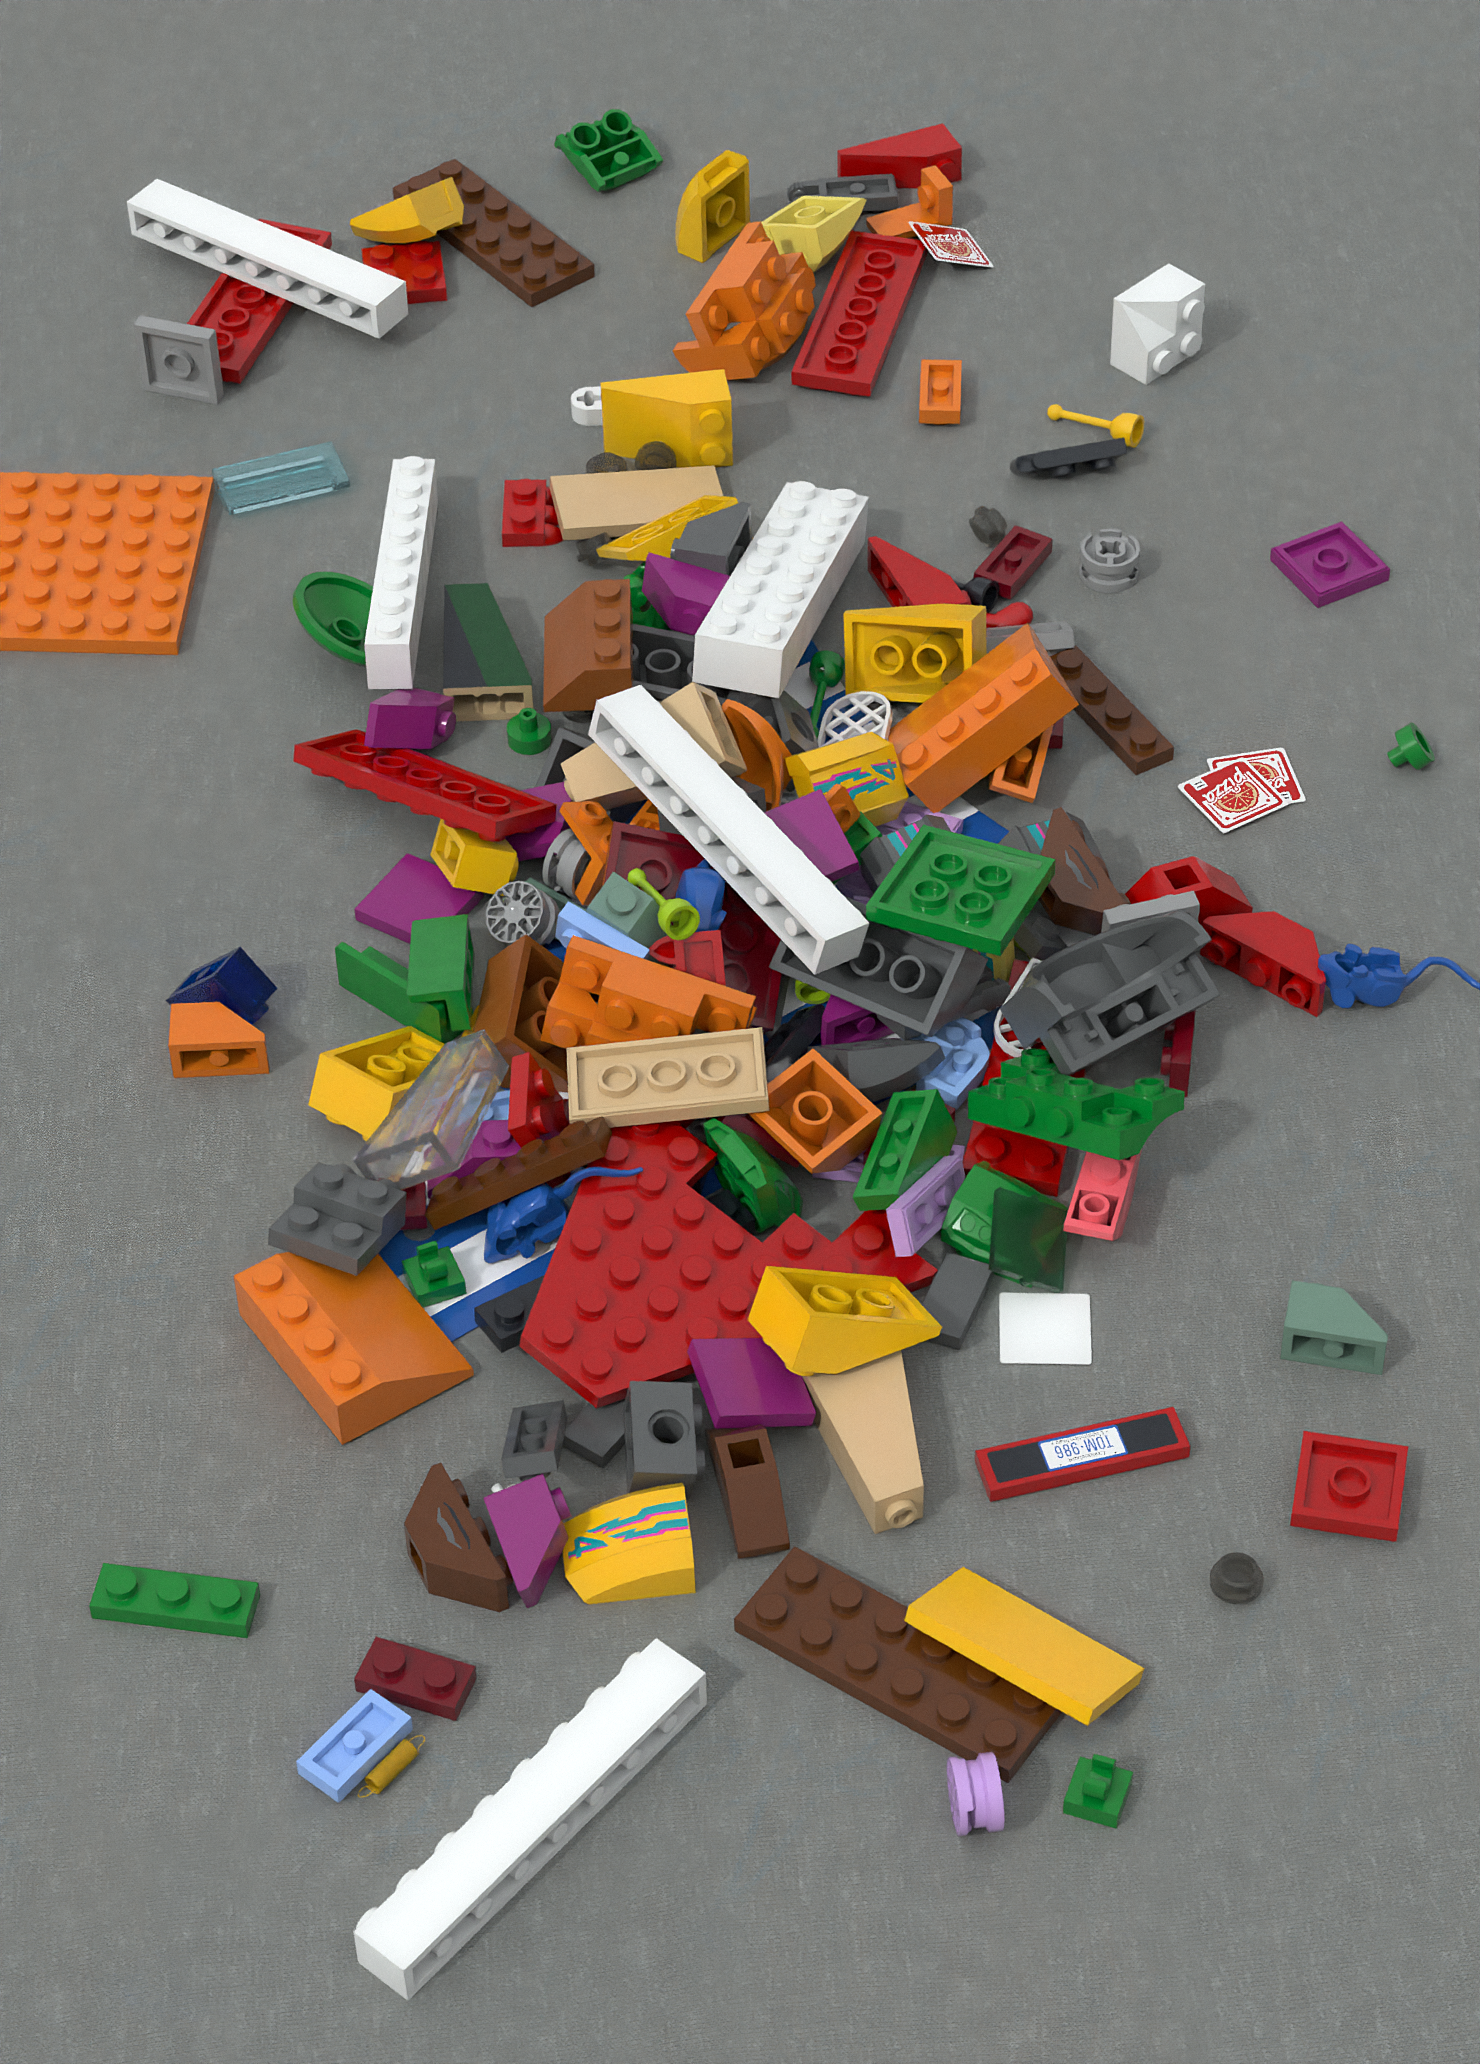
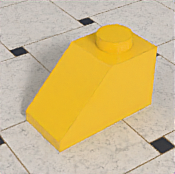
M440 819L430 856L453 887L495 894L499 888L514 881L519 861L517 853L506 839L499 842L485 841L478 837L477 832L466 828L446 826L444 820Z

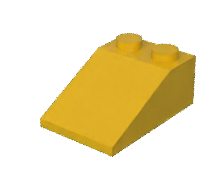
M724 369L600 382L605 454L679 468L733 466L732 402Z
M704 495L597 548V553L599 557L646 561L649 552L670 558L674 539H680L689 521L738 504L737 498Z
M930 604L846 610L843 613L846 695L860 691H870L884 695L888 701L924 703L987 654L986 606Z
M407 1026L320 1053L308 1105L325 1114L326 1119L330 1122L345 1125L362 1134V1138L365 1141L374 1145H388L390 1142L415 1133L433 1116L432 1104L450 1101L476 1078L480 1072L467 1063V1055L412 1026Z
M766 1266L748 1317V1321L763 1337L764 1343L777 1353L785 1363V1367L789 1371L801 1376H812L814 1373L838 1374L937 1337L942 1329V1326L896 1277Z

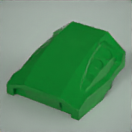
M619 109L607 111L603 115L602 120H596L593 124L585 122L575 124L565 136L564 134L556 136L554 146L563 151L577 171L585 177L589 185L597 192L613 189L639 178L661 166L663 158L645 132L632 123L630 116L626 112Z
M715 1118L703 1123L707 1145L717 1153L716 1160L719 1164L714 1166L717 1179L724 1190L728 1189L736 1198L745 1195L740 1199V1203L756 1219L755 1230L762 1233L774 1225L778 1228L793 1213L801 1218L803 1199L798 1188L758 1141Z
M983 1161L974 1164L952 1198L941 1228V1241L953 1246L959 1256L993 1265L995 1275L1032 1288L1042 1261L1064 1228L1068 1208L1060 1202L1049 1199L1031 1186L991 1168L988 1162Z

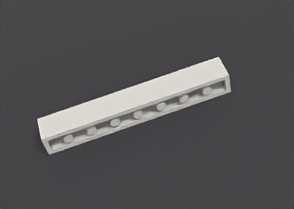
M156 179L127 201L132 235L378 339L408 315L405 281L167 182Z
M417 456L393 459L364 644L368 689H413L438 507L435 459H422Z
M642 685L596 701L588 735L814 975L859 957L869 926V922L862 913L841 894L833 883L816 868L804 853L775 825L773 820L766 816L747 796L745 791L719 767L717 762L692 739L690 734L667 713L662 705Z
M657 1638L642 1652L633 1653L624 1663L621 1672L606 1687L597 1688L587 1699L584 1708L569 1723H561L552 1732L547 1744L532 1759L526 1758L518 1764L510 1780L495 1795H488L479 1802L472 1817L457 1832L452 1831L441 1839L434 1854L418 1870L412 1869L401 1878L395 1892L379 1908L373 1907L361 1917L356 1930L353 1932L358 1963L409 2001L707 1705L706 1672Z

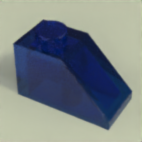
M238 947L191 971L166 1001L170 1006L171 1004L220 1002L252 1025L268 1011L269 1006L266 1001L278 988L241 947Z

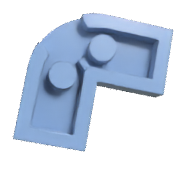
M964 1017L945 1024L932 1037L921 1034L911 1038L912 1040L936 1042L941 1046L946 1058L928 1075L916 1082V1091L938 1089L944 1103L956 1110L968 1098V1091L975 1089L984 1079L990 1057L989 1049L981 1038V1028Z

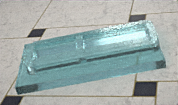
M332 441L212 469V476L218 487V494L229 515L350 487V480L343 467V462L339 459Z

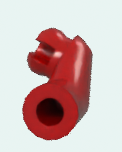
M1024 602L1012 603L995 614L986 612V628L1031 624L1033 620L1032 608Z

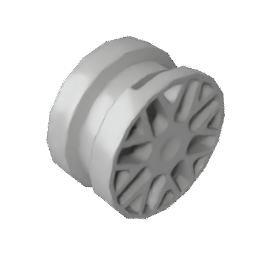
M1109 528L1099 529V535L1092 537L1091 534H1088L1082 540L1079 575L1081 581L1088 588L1102 593H1118L1130 589L1137 582L1140 546L1138 540L1133 535L1127 538L1122 536V530Z
M571 828L562 831L549 847L544 859L542 875L547 887L555 891L565 892L567 896L578 900L574 892L592 858Z
M515 881L505 884L492 896L486 910V924L491 935L508 946L525 934L540 945L544 943L549 945L556 934L560 910L556 901L542 890L528 882ZM501 894L506 897L504 901L500 897ZM498 910L497 916L491 915L492 911Z

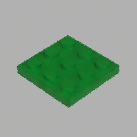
M923 824L866 904V920L931 937L935 940L968 947L982 953L1001 956L1054 877L1056 859Z

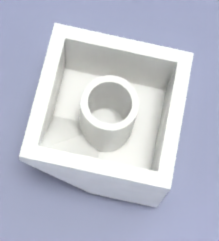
M1168 263L1115 297L1113 303L1110 364L1147 385L1159 376L1166 374L1170 369L1188 357L1195 355L1200 350L1202 344L1201 333L1205 309V284Z

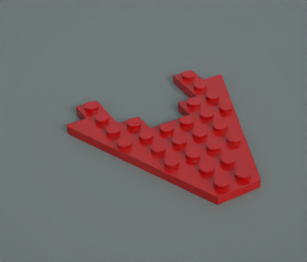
M695 1119L610 1128L612 1134L606 1155L588 1163L587 1168L603 1167L631 1170L642 1167L643 1171L629 1177L589 1176L582 1179L522 1332L519 1347L597 1409L626 1398L630 1381L670 1382L695 1373L687 1352L692 1339L763 1338L748 1321V1317L766 1266L896 1277L910 1293L930 1286L938 1270L917 1253L913 1256L896 1257L886 1209L864 1211L833 1242L793 1213L762 1243L691 1188L715 1165L717 1153L685 1129Z

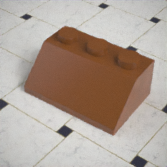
M630 579L585 581L545 615L544 712L594 710L597 700L633 688V613Z
M527 934L488 960L467 1063L502 1088H510L512 1057L530 1052L541 1069L546 1068L549 1071L558 1092H568L567 1049L540 1040L547 1007L560 982L564 962Z

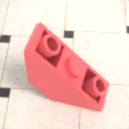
M1086 1151L1064 1222L1063 1231L1114 1241L1122 1236L1132 1202L1141 1151L1137 1155L1122 1160Z

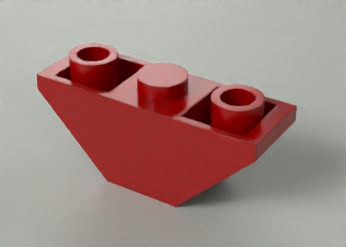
M1195 856L1151 867L1125 893L1130 903L1135 904L1158 899L1165 895H1177L1194 891L1200 903L1198 923L1201 926L1208 916L1252 913L1253 907L1232 876Z
M1275 911L1208 916L1203 921L1202 927L1212 940L1200 949V955L1315 1017L1322 1013L1326 977L1324 971L1318 968V958L1320 955L1313 931Z

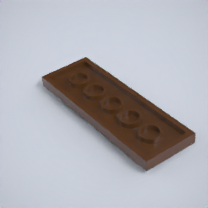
M456 159L444 162L438 167L414 176L408 181L393 187V197L396 200L452 177L464 204L462 225L440 230L436 233L530 307H534L595 277L594 263Z
M796 1546L792 1548L734 1618L735 1632L967 1761L976 1760L979 1753L993 1752L997 1761L1000 1779L1006 1783L1011 1781L1062 1713V1711L904 1621L908 1607Z

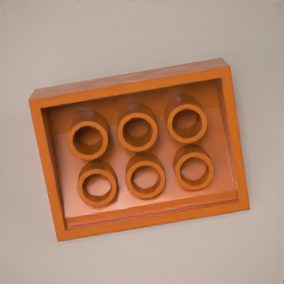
M1026 623L890 728L888 741L894 744L904 783L932 813H936L1079 704L1033 628Z
M290 1252L277 1253L233 1276L240 1316L342 1445L474 1376L472 1366L379 1254L357 1276Z

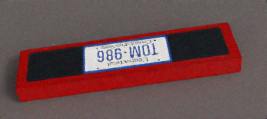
M1174 1407L975 1450V1464L989 1501L992 1502L1189 1458L1190 1444Z

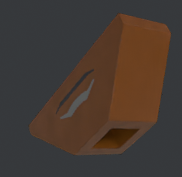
M1062 807L1053 810L1040 855L1056 859L1055 875L1038 900L1054 924L1090 935H1097L1101 933L1104 910L1123 904L1130 905L1131 903L1125 894L1118 893L1110 881L1109 873L1103 860L1098 856L1094 857L1086 845L1085 837L1079 824L1074 820L1070 821Z
M758 1424L743 1428H712L705 1430V1438L738 1559L790 1550L778 1469L766 1428Z
M442 1463L431 1466L404 1522L407 1552L412 1564L429 1594L496 1612L509 1609L507 1586L513 1584V1578L505 1558L501 1554L493 1555L489 1548L491 1546V1539L487 1527L480 1516L472 1518L467 1508L470 1507L469 1499L461 1481L458 1478L451 1481Z

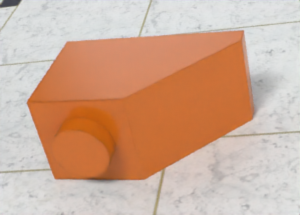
M1053 725L989 773V790L1033 803Z
M220 1002L171 1004L168 1046L174 1078L269 1074L270 1066L266 1038L263 1032Z

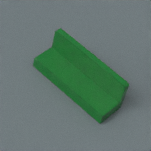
M468 914L415 920L412 922L406 992L408 1003L446 1000L452 1031L471 1029L475 952Z
M344 942L335 947L339 985L404 1026H412L446 1045L464 1031L451 1030L446 1000L408 1003L406 994L407 968L371 946L362 953Z
M938 1089L893 1092L853 1194V1199L859 1211L887 1209L941 1158L949 1156L957 1135V1128Z

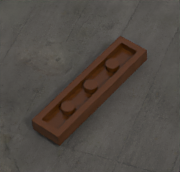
M1077 646L1050 656L1079 704L1073 710L1136 776L1173 760L1174 746Z
M603 1116L587 1123L584 1120L576 1121L563 1129L560 1135L544 1142L541 1139L533 1140L524 1145L517 1154L503 1160L492 1158L481 1164L474 1173L460 1179L456 1176L449 1177L437 1184L432 1190L425 1216L433 1229L437 1230L600 1159L606 1155L612 1130Z

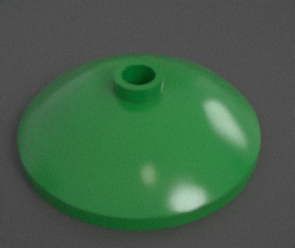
M315 572L303 577L295 588L292 598L296 616L303 629L319 646L331 655L346 662L366 667L364 644L373 586L357 578L335 572Z

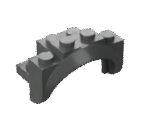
M1179 910L1164 916L1140 920L1099 933L1053 954L1035 966L1028 974L1020 991L1008 1000L1000 1010L1024 1050L1042 1041L1061 1074L1071 1076L1084 1068L1087 1072L1161 1033L1177 1019L1210 1003L1220 995L1196 955L1212 939L1196 919Z

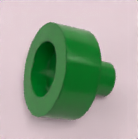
M532 708L522 709L507 724L509 747L514 752L522 755H535L545 751L552 742L551 724L548 718L537 713Z
M1413 722L1395 732L1399 746L1387 752V755L1396 768L1409 761L1415 769L1420 770L1435 761L1430 744Z

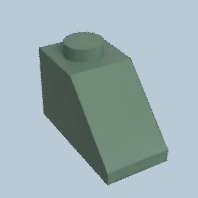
M615 872L611 874L587 907V913L648 949L657 940L668 936L658 923L657 913L660 907L654 898ZM649 954V957H648V960H649V961H652V962H655V963H658V964H661V965H664V966H667V967L670 966V964H667V963L658 961L657 959L653 958V957Z
M1292 1280L1280 1359L1382 1375L1388 1334L1343 1288Z

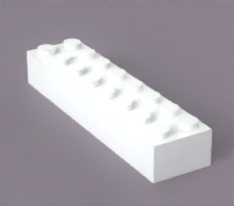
M805 481L786 483L695 634L692 682L774 698L780 697L865 543L868 496L857 495L849 489L829 490L817 488L812 483Z

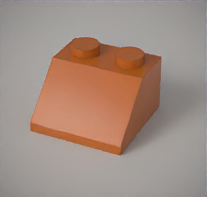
M814 1048L767 1084L770 1111L748 1113L811 1174L839 1171L865 1151L876 1138L882 1117V1112Z

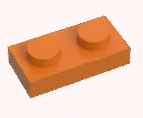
M921 359L919 423H933L936 425L960 424L962 360Z

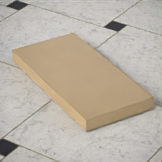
M715 466L550 476L549 486L562 538L565 541L621 537L704 495L723 496Z
M762 1027L566 1048L570 1124L580 1120H584L587 1123L603 1116L608 1126L612 1128L770 1111Z

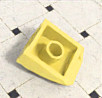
M802 196L762 221V225L767 237L775 242L779 255L803 252L808 267L815 272L826 264L846 241L863 210L866 199Z

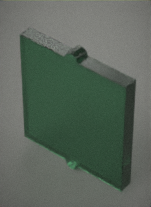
M1002 1187L994 1190L988 1270L1019 1280L1020 1285L1023 1287L1031 1284L1054 1293L1063 1291L1067 1232L1063 1231L1068 1211L1041 1202L1034 1194L1027 1197Z

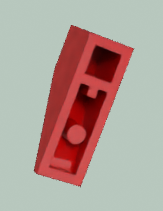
M943 123L837 150V177L892 174L895 177L896 188L918 189L921 186V169L935 165L950 183L961 180L962 147Z
M877 536L868 538L867 571L892 607L930 604L971 605L967 592L965 590L961 591L950 575Z

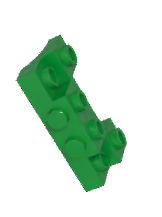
M1026 1049L1021 1051V1056L1001 1062V1077L991 1078L988 1085L968 1091V1119L1112 1159L1122 1160L1139 1154L1146 1140L1159 1124L1174 1113L1184 1110L1185 1091L1166 1087L1164 1080L1158 1078H1139L1135 1080L1133 1086L1117 1089L1094 1083L1091 1079L1063 1075L1047 1050Z

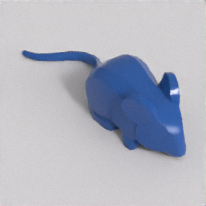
M703 859L697 867L684 870L675 898L688 901L698 911L700 922L695 932L718 930L727 914L726 911L722 910L725 879L716 870L711 869V864L706 859Z
M1347 944L1343 954L1334 951L1330 954L1321 955L1318 958V968L1324 971L1326 977L1325 984L1330 989L1332 1000L1341 1008H1350L1355 999L1364 1004L1377 1007L1390 1005L1399 999L1405 987L1409 986L1431 965H1442L1452 969L1463 980L1480 990L1479 982L1469 976L1455 962L1443 957H1428L1407 974H1403L1400 968V954L1385 948L1372 947L1369 953L1365 954L1362 953L1360 947L1354 944Z
M603 1167L585 1168L571 1175L564 1185L552 1188L542 1183L513 1196L507 1206L503 1201L490 1206L487 1215L488 1227L485 1236L484 1261L494 1263L499 1260L512 1258L519 1252L522 1257L529 1258L535 1252V1242L540 1240L548 1243L561 1234L568 1217L564 1199L572 1194L576 1183L589 1176L629 1177L641 1173L643 1168L638 1167L631 1170Z

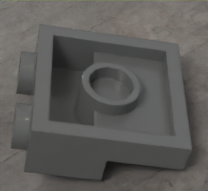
M318 1162L294 1186V1203L269 1228L268 1245L357 1276L405 1225L407 1192L401 1191L398 1185L389 1179L376 1181L358 1176L348 1165L337 1164L333 1166Z

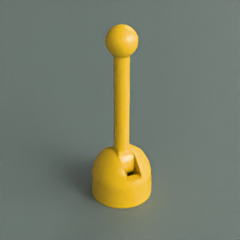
M1052 404L1047 410V415L1051 420L1064 418L1110 429V435L1113 439L1124 437L1126 446L1132 448L1137 447L1144 431L1143 416L1134 413H1122L1112 421L1066 411L1058 404Z

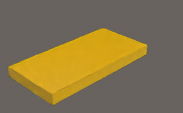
M965 1567L960 1568L908 1606L904 1620L911 1626L1084 1725L1091 1724L1139 1685L1145 1669Z

